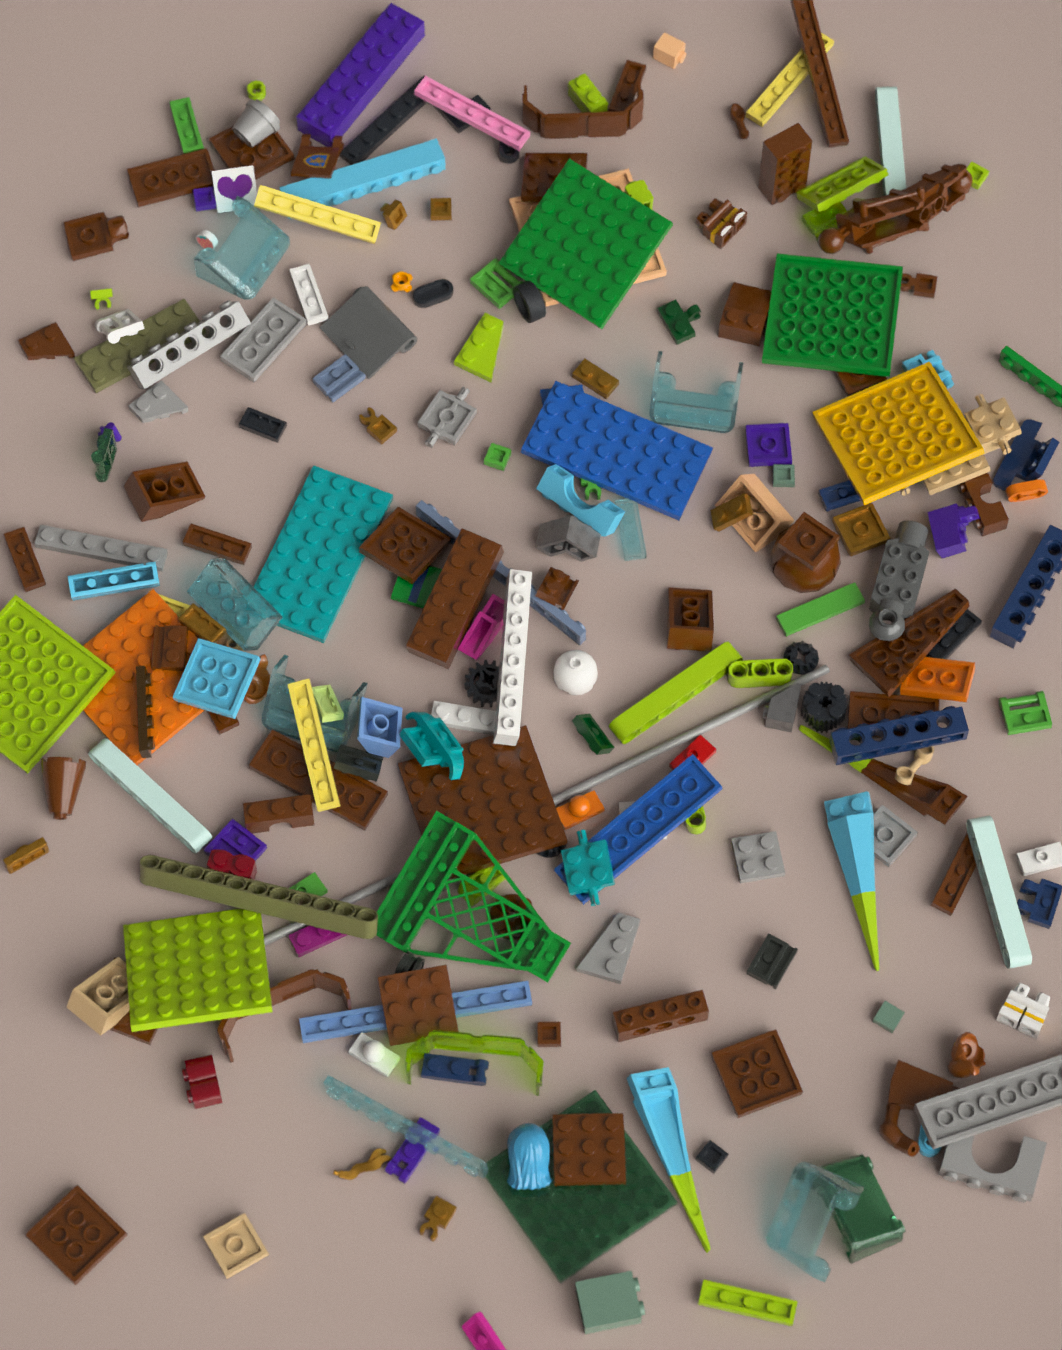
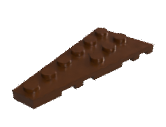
M955 588L905 619V630L900 637L892 641H883L875 638L849 654L850 661L887 697H890L969 608V600Z

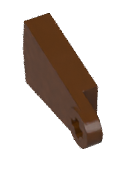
M898 1060L890 1082L888 1104L898 1105L901 1109L914 1110L913 1107L916 1103L960 1088L953 1086L954 1082Z

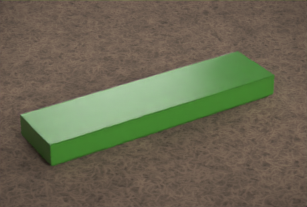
M854 582L776 615V620L787 637L865 603V599Z

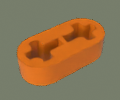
M1042 479L1016 483L1006 488V494L1010 502L1036 499L1048 493L1046 482Z

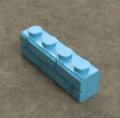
M156 562L68 576L73 601L160 586Z

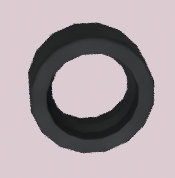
M528 280L513 287L515 303L521 315L528 323L545 317L546 308L544 301L533 282Z

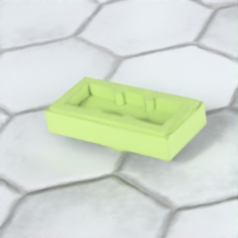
M331 685L312 687L321 722L343 720L344 713Z

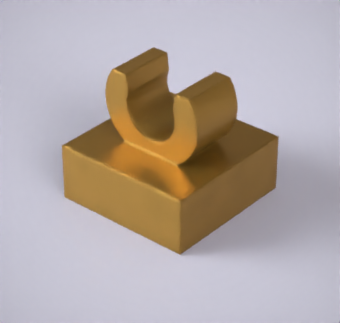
M396 199L390 205L384 203L380 208V211L384 212L383 217L388 227L396 230L407 217L402 202Z

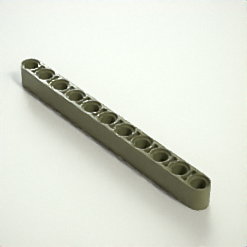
M146 855L140 859V882L148 886L358 938L372 939L377 935L378 913L371 908L155 855Z

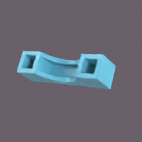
M557 464L547 467L536 488L542 493L544 498L553 500L559 505L560 509L570 512L579 521L591 526L601 536L606 537L615 532L625 514L623 509L610 500L601 502L598 505H589L583 502L575 492L573 484L574 475Z

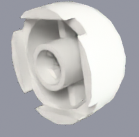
M569 650L563 653L555 663L553 670L554 682L560 690L563 689L569 692L570 695L587 693L597 681L596 662L591 655L584 651Z

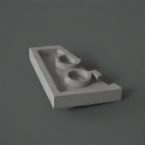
M618 913L579 964L577 972L621 984L639 928L640 919Z

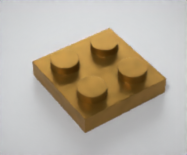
M872 502L832 518V522L850 557L886 544L887 540L891 539Z

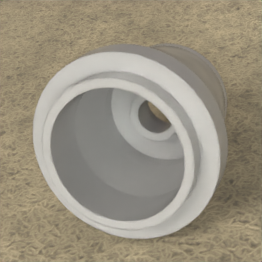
M250 99L246 103L243 113L232 127V130L246 145L253 148V146L270 134L277 133L280 129V120L263 102L258 99Z

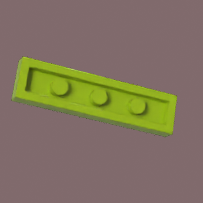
M703 1280L698 1305L793 1326L798 1301Z

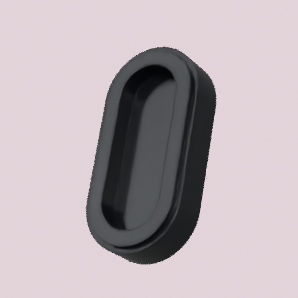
M439 279L420 286L413 292V302L419 308H427L449 300L453 296V284L449 280Z

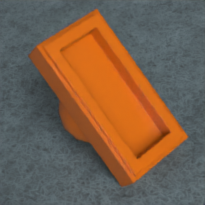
M595 790L584 795L574 796L570 802L556 808L564 830L605 811Z

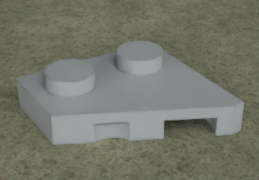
M162 380L128 405L129 410L142 423L151 422L157 418H167L172 413L182 411L183 414L189 411L188 406Z

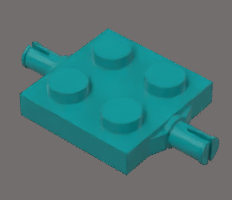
M586 830L577 831L579 844L575 847L561 850L569 894L572 896L587 893L590 897L591 906L600 905L598 891L604 887L615 885L607 841L604 839L588 842Z

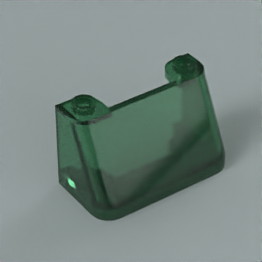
M863 1154L813 1168L809 1178L814 1190L820 1188L819 1195L820 1197L823 1196L839 1228L843 1244L846 1243V1247L849 1250L846 1252V1255L851 1264L902 1242L903 1233L906 1232L902 1221L896 1219L872 1171L874 1166L870 1157H865Z

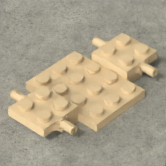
M979 394L980 398L977 395L975 400L979 407L964 413V418L981 443L984 454L1001 448L1004 455L1007 452L1009 454L1011 448L1007 442L1011 438L1022 434L1005 397L987 403L983 394ZM984 454L924 479L923 483L929 495L931 496L990 472V466ZM908 487L900 490L903 496L906 495L905 491L907 495L910 493Z

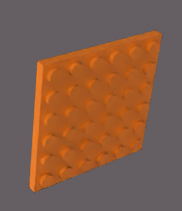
M154 589L83 645L116 672L83 711L107 739L137 766L146 758H142L139 752L136 666H145L148 673L152 674L153 686L149 687V694L153 696V707L150 708V715H153L154 728L151 729V736H154L155 749L151 750V754L204 711L203 709L174 701L172 698L184 671L152 670L151 668L155 625L159 627H165V625L184 626L179 622L178 615ZM189 629L185 667L198 640V637Z

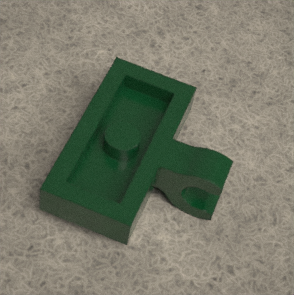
M677 300L657 308V313L676 345L696 336V332L690 322L701 318L699 314L701 310L697 304L689 307L685 312H683Z

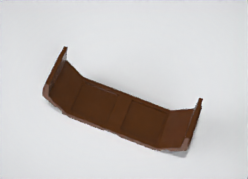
M638 81L637 99L624 111L544 114L531 104L527 97V85H524V93L522 94L523 124L534 133L538 132L541 138L545 139L578 138L579 136L591 138L620 137L626 135V131L633 129L643 120L644 93L643 89H641V81Z
M318 969L308 970L281 981L277 986L270 988L272 1006L315 988H320L341 996L347 1010H352L350 992L344 978L328 972L321 973ZM247 1016L222 1019L217 1029L220 1045L224 1054H227L230 1063L234 1062L228 1043L229 1036L236 1021Z

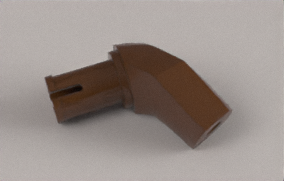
M887 1104L883 1123L878 1126L880 1136L896 1150L914 1157L919 1152L920 1146L916 1141L906 1136L898 1127L901 1107L895 1104Z

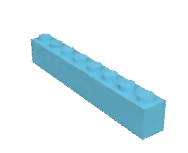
M436 138L334 170L332 178L311 177L279 187L281 192L326 206L339 205L344 201L353 198L358 199L363 195L380 192L385 188L399 186L411 180H418L423 176L438 174L446 170L445 156Z

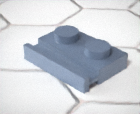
M345 354L313 378V383L333 403L366 379V377L359 370V367Z

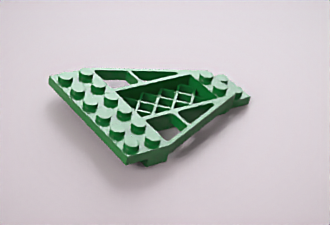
M438 811L435 812L377 911L378 925L376 936L405 953L410 951L414 955L527 971L549 983L571 945V942L549 929L477 834ZM473 841H477L495 865L484 884H479L457 870L459 863ZM497 870L501 872L525 903L526 909L520 908L488 888ZM453 874L459 877L457 879L450 880ZM461 881L464 894L451 897L448 884ZM464 881L470 883L479 890L467 893ZM446 887L449 898L438 900ZM481 892L484 905L471 908L468 896ZM484 892L499 901L487 904ZM465 897L468 910L455 912L452 900ZM450 901L452 914L440 917L437 904ZM501 904L504 917L491 920L488 907ZM504 904L519 913L507 916ZM433 908H435L437 917L430 914ZM485 908L488 921L475 924L472 911ZM469 912L472 925L459 928L457 915ZM454 916L456 928L445 923L442 919ZM521 916L524 929L511 932L508 919ZM524 916L531 919L527 927ZM428 919L433 920L453 933V938L443 954L411 949L412 943ZM505 920L508 933L495 936L492 923ZM489 924L492 937L479 940L476 927ZM473 928L476 940L461 931ZM524 932L515 947L512 935ZM509 936L512 949L499 952L496 939ZM458 938H463L494 956L496 960L494 962L452 956L448 955L455 941ZM493 940L496 952L481 943ZM512 952L509 959L501 956V954Z

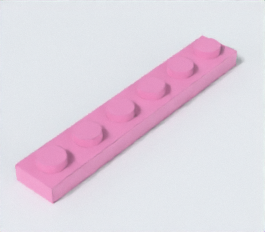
M427 76L423 78L414 90V94L417 97L520 151L530 137V131Z

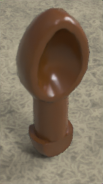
M733 103L730 107V117L737 125L739 137L747 139L749 131L744 123L745 111L739 104Z

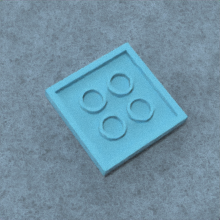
M198 638L172 698L174 701L235 719L261 659L257 655Z

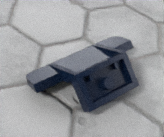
M1027 419L1022 423L1020 427L1022 434L1017 435L1010 446L1011 452L1009 454L1007 452L993 479L995 487L1006 491L1014 477L1027 482L1037 480L1043 475L1059 441L1053 437L1047 442L1043 441L1042 443L1035 440L1043 424L1042 422Z

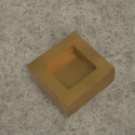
M430 198L431 221L452 220L451 198Z

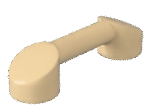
M934 747L916 749L913 762L908 767L901 766L897 768L894 777L896 781L904 785H911L914 773L918 768L931 761Z

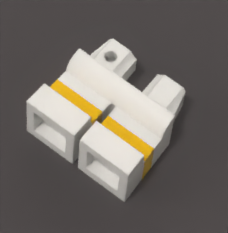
M1019 983L1014 991H1010L996 1021L1016 1029L1023 1012H1025L1018 1031L1037 1039L1050 1008L1048 1007L1050 996L1038 993L1034 1001L1027 997L1030 988Z

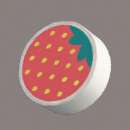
M201 230L196 236L197 243L206 250L211 251L218 244L216 236L210 231Z

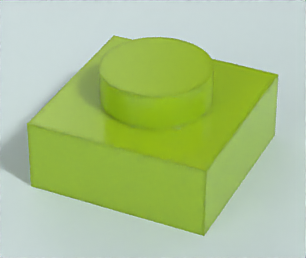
M971 161L967 167L973 178L971 187L978 190L988 177L989 171Z

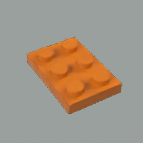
M924 657L901 683L900 694L967 702L975 672V662Z

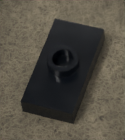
M250 407L246 409L239 422V428L277 443L287 427V422Z

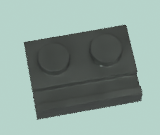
M340 744L334 769L340 770L343 773L360 776L365 780L377 782L383 757Z
M768 933L746 974L766 985L772 986L776 990L797 954L798 948H793L788 943Z

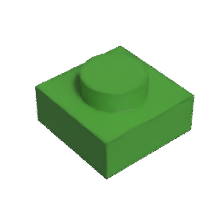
M491 443L484 458V465L504 471L512 454V449Z

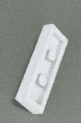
M310 264L289 269L308 326L328 320V314Z
M434 701L431 715L434 718H441L447 727L494 735L496 711Z

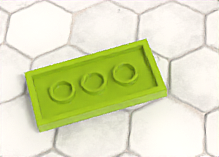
M864 156L796 192L798 200L816 211H825L833 204L842 202L852 194L863 191L869 185L880 182L888 176V171L884 166Z

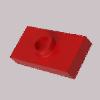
M699 735L669 763V767L674 770L692 754L704 764L716 753L717 749L702 735Z

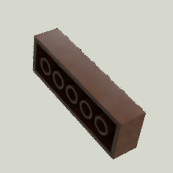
M463 528L461 529L406 644L409 653L449 670L458 647L504 554L501 544Z

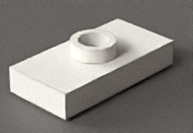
M1057 842L1017 853L1016 857L1023 876L1061 867V843Z

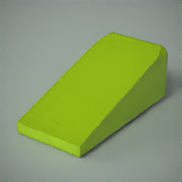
M494 866L479 870L469 876V878L479 884H484ZM499 870L496 871L489 883L488 888L491 891L505 880V877ZM464 881L467 893L479 890L475 886ZM462 882L457 890L459 895L464 894ZM481 892L468 896L471 907L483 899Z

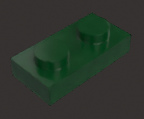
M590 713L576 715L572 720L578 733L584 737L589 744V748L596 755L608 754L615 748Z

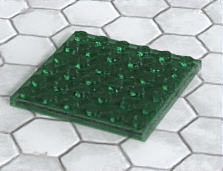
M594 1090L559 1114H601L612 1112L598 1092ZM553 1118L540 1126L544 1130L550 1146L548 1170L552 1182L545 1188L517 1190L507 1183L510 1171L508 1148L479 1167L483 1176L560 1284L675 1207L678 1203L625 1129L626 1184L555 1186Z

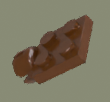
M104 212L64 222L73 261L114 251L113 244L115 242L129 238L128 227L123 215L108 218Z

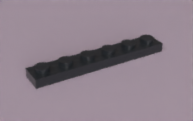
M425 75L340 152V157L350 165L363 162L421 109L427 101L417 97L414 94V90Z

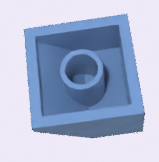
M364 697L360 698L357 739L368 753L389 758L400 748L401 737L399 734L402 725V707Z

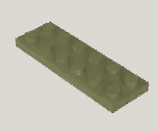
M182 299L142 321L144 329L139 330L137 334L122 336L117 343H111L106 340L75 357L74 361L95 393H98L131 375L127 366L132 364L130 360L140 354L142 356L150 353L148 349L158 343L163 345L168 342L166 340L167 337L176 332L178 335L185 331V326L194 321L197 324L200 320L187 301ZM205 327L202 329V335L207 334ZM189 337L184 340V346L192 342ZM169 348L166 352V355L174 351L171 348ZM151 359V360L149 361L148 365H150V364H152L153 362H155V360Z

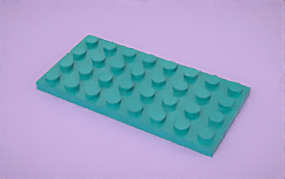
M313 465L242 609L243 613L324 643L365 559V556L359 553V547L381 525L393 500V494Z

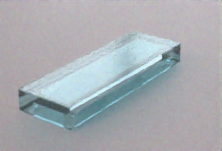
M629 498L615 500V505L625 511L619 523L624 560L645 559L647 554L637 501Z

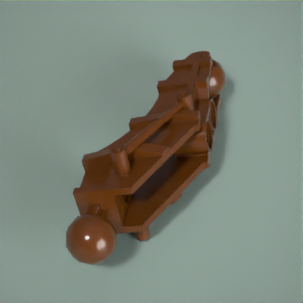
M944 164L941 166V170L932 174H923L922 180L901 191L891 189L889 195L868 199L855 198L852 201L853 207L843 215L840 213L836 214L837 228L829 227L820 233L818 245L826 254H835L842 249L845 241L859 248H865V253L871 254L873 253V248L894 241L898 237L916 231L926 232L929 230V221L942 211H950L952 206L965 199V194L969 192L972 186V175L964 164L952 166Z

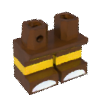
M715 198L708 208L713 214L709 216L704 211L701 212L696 218V223L703 229L702 235L722 249L733 238V235L735 236L746 224L747 212L742 208L738 210L733 207L728 199L723 203Z

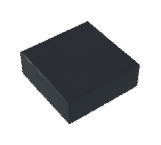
M709 1140L695 1160L715 1174L729 1154Z

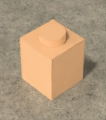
M665 32L654 46L653 59L675 69L678 63H682L686 57L685 42Z

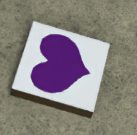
M253 166L212 171L218 213L257 208L254 207L257 189Z

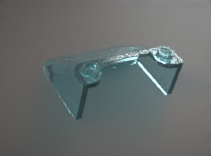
M237 196L233 201L232 208L233 212L241 218L218 252L212 248L202 249L194 258L197 277L242 299L249 300L257 295L289 248L290 239L286 233L248 200Z
M808 1162L797 1164L767 1234L769 1247L813 1278L826 1282L831 1268H829L828 1263L815 1254L834 1207L841 1210L853 1209L865 1187Z

